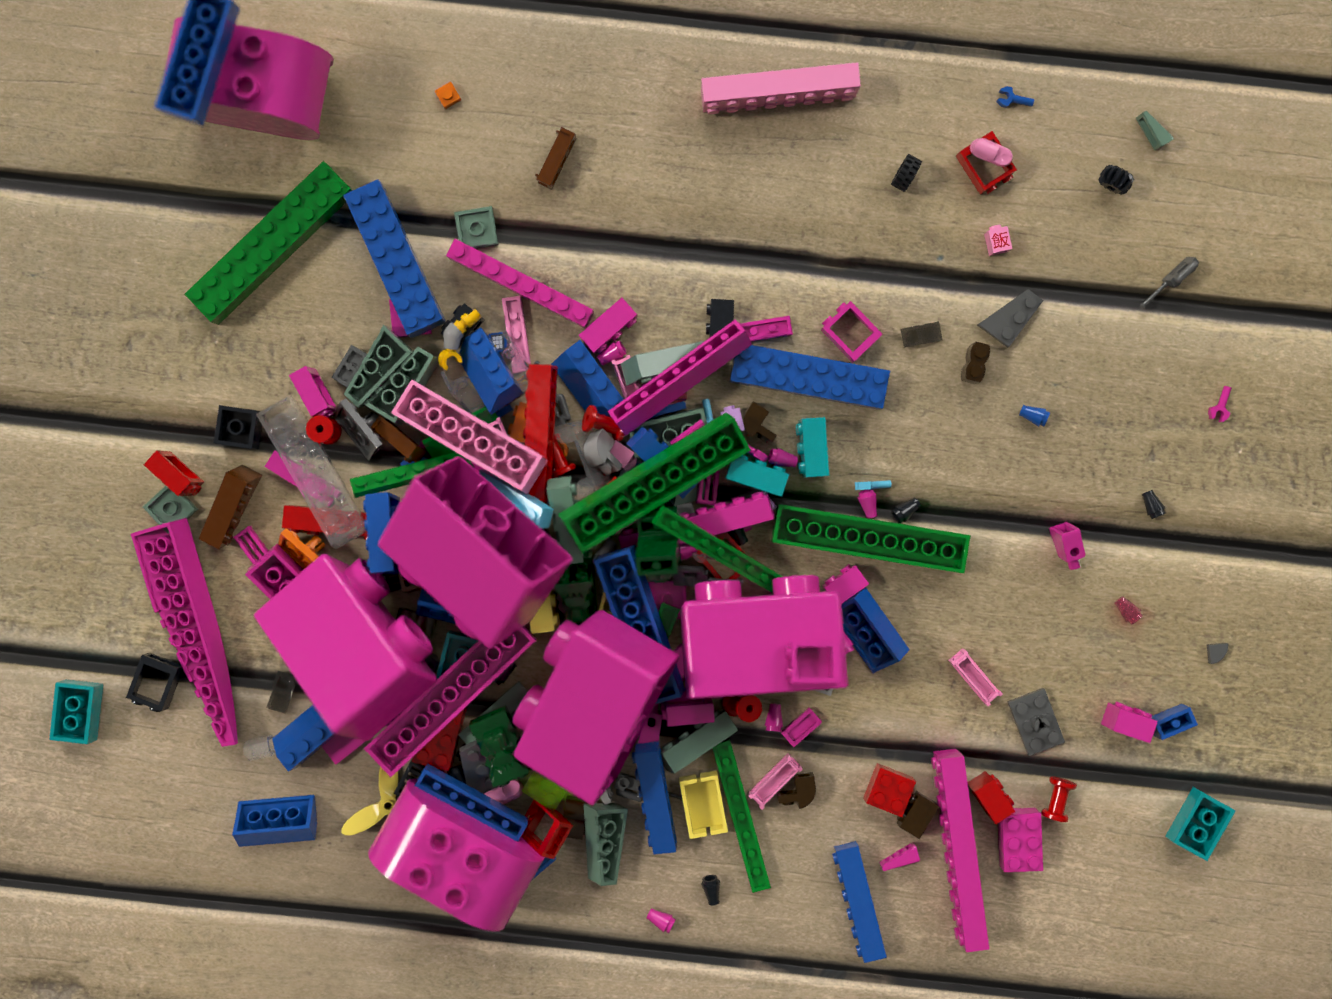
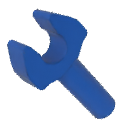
M1007 86L999 90V93L1006 94L1008 99L999 98L996 101L1001 107L1007 108L1011 103L1033 106L1034 99L1015 95L1012 87Z

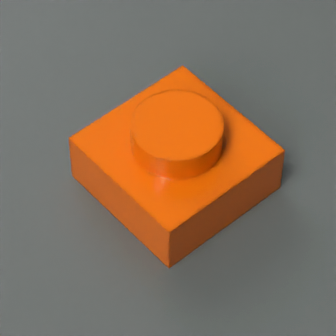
M451 81L435 90L445 109L462 100Z

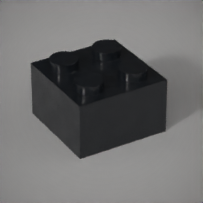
M219 405L214 444L259 450L264 412Z

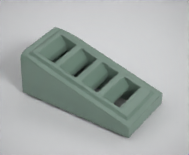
M1147 111L1136 117L1155 151L1174 140L1173 136Z

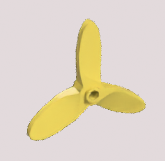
M380 767L379 791L381 799L379 802L368 805L352 815L344 823L342 834L350 836L363 832L379 822L385 815H389L397 801L394 792L398 786V771L390 777ZM389 802L392 805L390 807H386L385 803Z

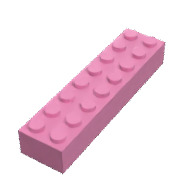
M858 63L708 77L701 80L703 113L707 112L708 114H717L719 111L724 110L732 113L744 108L747 111L756 110L757 107L764 106L766 109L775 108L776 105L791 107L795 106L796 103L811 105L815 101L830 103L834 99L850 101L856 97L860 88Z
M414 380L410 381L391 412L399 419L525 494H528L548 461L540 454Z

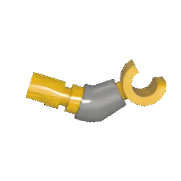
M476 309L469 315L464 313L460 317V321L451 322L445 328L443 336L444 348L446 349L441 351L438 356V363L444 370L447 371L449 368L446 361L450 356H454L455 361L462 363V358L456 350L459 349L461 338L464 336L463 333L467 331L466 328H470L482 318Z

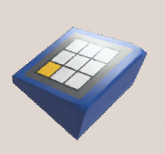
M507 332L489 334L499 353L509 352Z

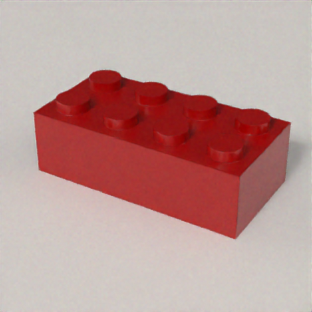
M467 706L412 757L411 762L425 766L428 763L437 769L449 771L453 767L460 738L458 734L462 730Z

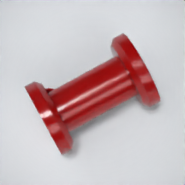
M588 406L583 416L582 430L589 432L593 428L598 430L603 428L606 432L612 434L614 440L620 442L625 435L613 418L599 414L596 406Z
M317 415L307 422L306 433L312 441L329 445L334 444L340 439L342 428L335 419Z
M561 433L554 435V469L552 479L576 468L574 463L568 464L557 441L561 438Z
M723 696L722 708L729 716H738L739 719L748 723L754 722L760 717L762 703L756 696Z
M1050 776L1049 781L1054 785L1049 808L1042 809L1041 815L1052 820L1068 822L1069 817L1064 814L1069 791L1076 789L1077 784L1063 778Z

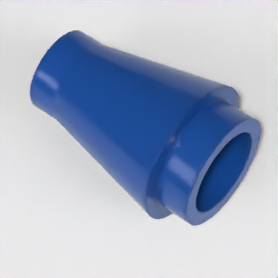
M1023 405L1019 416L1024 417L1039 427L1040 425L1045 426L1050 412L1044 408Z

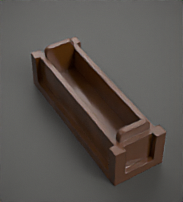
M561 127L560 131L556 130L558 136L539 175L535 174L538 184L551 190L577 139L575 133Z
M381 415L371 426L375 430L374 433H377L379 437L382 436L405 456L404 460L408 463H412V461L419 462L427 452L390 420Z

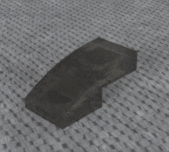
M939 321L900 329L904 348L943 341Z
M281 671L277 672L266 708L286 714L296 683L294 675Z

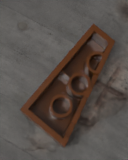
M244 465L226 472L199 540L217 549H221L231 543L233 539L232 534L239 525L240 519L262 474Z

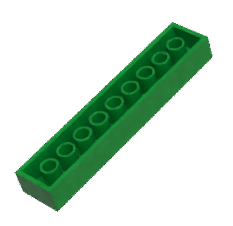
M323 160L184 295L211 323L219 325L346 203L343 195L353 190Z
M724 413L558 515L576 546L583 553L750 451V448L735 418L728 413Z
M777 504L771 542L964 574L971 535Z

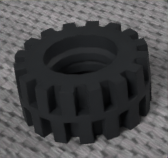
M908 154L895 174L891 185L905 192L917 174L922 161Z

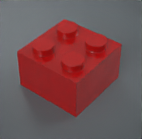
M877 763L863 799L866 804L903 817L916 780L910 775Z
M984 771L967 782L969 789L987 816L995 824L1016 812L1012 807L1014 805L1013 800L1002 790L1004 788L1003 785L993 774L989 775Z

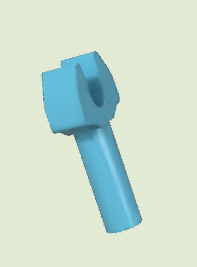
M704 399L702 403L708 424L714 419L710 399Z
M890 480L855 482V490L891 488Z

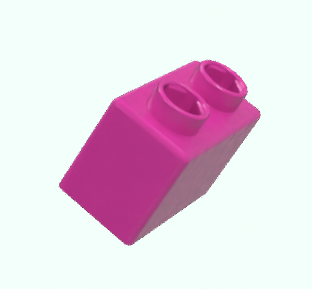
M461 457L453 458L414 477L378 542L379 547L397 563L399 572L406 580L423 587L454 616L456 625L463 633L471 638L480 640L488 648L495 647L533 619L572 561L569 553Z
M322 554L254 613V617L330 730L337 735L369 741L436 682V675L424 660L432 653L433 646L425 633L411 619L406 616H400L397 620L394 619L381 601L390 593V587L383 576L370 573L365 559L358 558L351 565H348L327 554Z
M817 575L775 578L772 581L773 595L742 597L741 582L738 580L709 581L695 584L696 600L686 601L680 608L686 698L847 688L848 677L840 594L837 591L820 592ZM840 641L841 683H789V679H786V667H789V659H786L785 648L789 646V642ZM797 647V678H830L829 647Z
M604 610L597 611L580 626L570 620L564 621L554 633L544 652V661L555 667L546 687L543 688L538 684L534 685L521 701L513 717V724L524 731L514 751V757L593 806L619 775L680 657L679 654Z

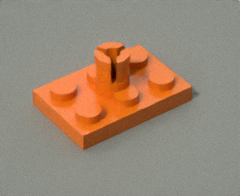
M285 528L280 533L278 545L302 569L307 568L319 557L316 554L325 547V543L321 542V538L314 535L308 543L304 544L299 540V536L294 531L290 532Z

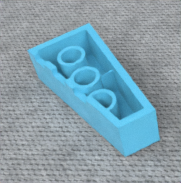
M479 470V473L537 526L549 528L554 510L552 507L529 494H525L487 470Z

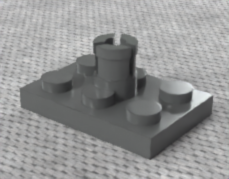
M345 398L339 403L333 417L369 461L375 457L382 446L379 435L371 430V426L378 416L376 413L370 412L365 417H361L355 405Z
M1044 688L1007 701L1027 755L1031 756L1065 743Z

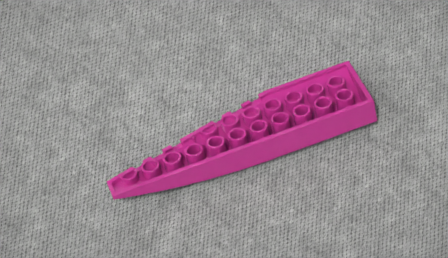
M187 518L131 533L152 607L155 613L159 612L162 618L160 623L163 628H167L171 636L168 638L171 645L177 648L178 652L176 655L189 682H193L197 689L194 691L197 698L201 697L205 708H203L205 714L211 717L213 721L211 726L221 746L238 744L234 701L224 646ZM163 528H167L169 533L167 534Z

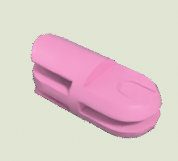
M980 138L974 140L970 145L971 153L974 156L989 163L1004 167L1012 161L1013 155L1008 148L990 140Z
M514 779L506 786H498L484 794L504 805L519 798L523 794L524 786L520 781Z

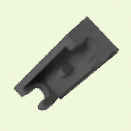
M351 345L331 378L348 387L367 353Z

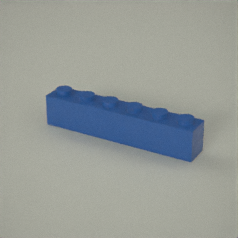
M659 741L636 744L635 752H632L633 764L637 765L635 777L636 781H640L638 792L639 797H643L642 813L646 814L647 818L645 819V829L650 834L648 835V845L652 847L653 855L674 853L677 850V837Z
M428 763L415 784L419 789L517 842L528 825L529 818Z
M856 841L834 846L835 853H832L835 865H839L840 871L837 872L839 883L844 885L845 890H841L844 902L848 901L849 908L846 911L848 919L853 920L854 927H851L853 938L858 940L859 945H856L858 957H862L864 963L887 958L859 846Z

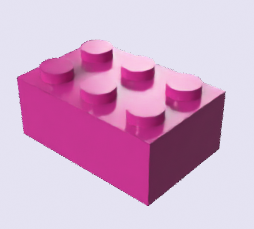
M1014 808L1015 813L998 823L999 866L1004 872L1043 871L1041 812L1036 808Z

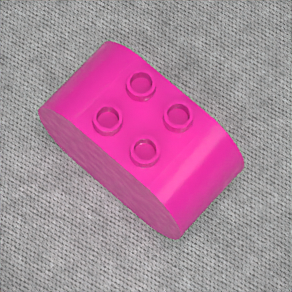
M182 17L174 19L165 72ZM235 24L205 122L293 139H319V123L329 69L334 61L333 56L323 48L291 35Z
M418 778L408 780L368 850L370 861L384 876L461 921L484 930H503L545 857H541L522 837L517 842L415 786Z

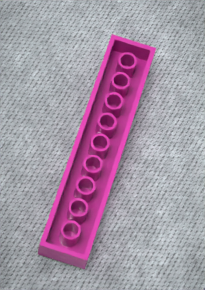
M523 626L493 648L486 647L479 640L443 673L428 690L376 736L364 750L392 777L528 649L537 638Z
M956 748L933 751L934 757L931 758L933 769H936L934 785L935 788H938L939 795H936V801L939 807H941L939 822L944 829V833H941L943 845H946L944 860L949 867V871H946L948 883H951L952 889L949 890V898L954 905V909H951L953 921L956 920V928H954L955 939H958L959 945L963 946L966 953L990 950L964 756Z

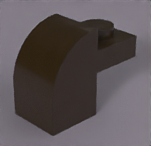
M754 401L743 418L745 432L750 438H753L755 433H758L760 440L765 443L768 441L772 443L777 435L761 425L769 411Z
M813 772L795 774V789L777 792L779 804L782 803V805L787 806L797 802L799 809L808 806L816 794Z

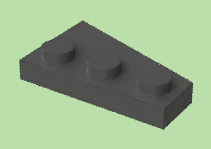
M1027 289L977 324V326L1008 348L1044 300Z
M474 740L459 748L466 785L483 794L494 789L489 776L490 768L485 765L486 757L481 755V748L477 741Z

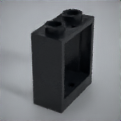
M150 652L143 654L126 698L132 700L133 704L146 705L154 712H162L168 709L183 672L182 665ZM147 665L170 674L160 702L137 693Z

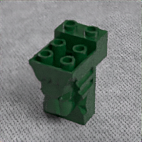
M665 506L678 514L677 506ZM657 507L637 519V576L647 575L648 580L654 581V583H665L667 580H670L671 574H678V564L682 562L680 539L652 523L661 507Z
M592 549L584 552L583 563L569 564L553 588L554 592H556L560 625L564 621L570 620L580 626L594 613L599 611Z
M506 705L470 721L469 728L481 748V755L486 757L485 765L490 768L489 776L493 788L497 786L504 787L515 778L522 779L528 775L532 769L514 757V751L521 736L517 727L513 724V718Z

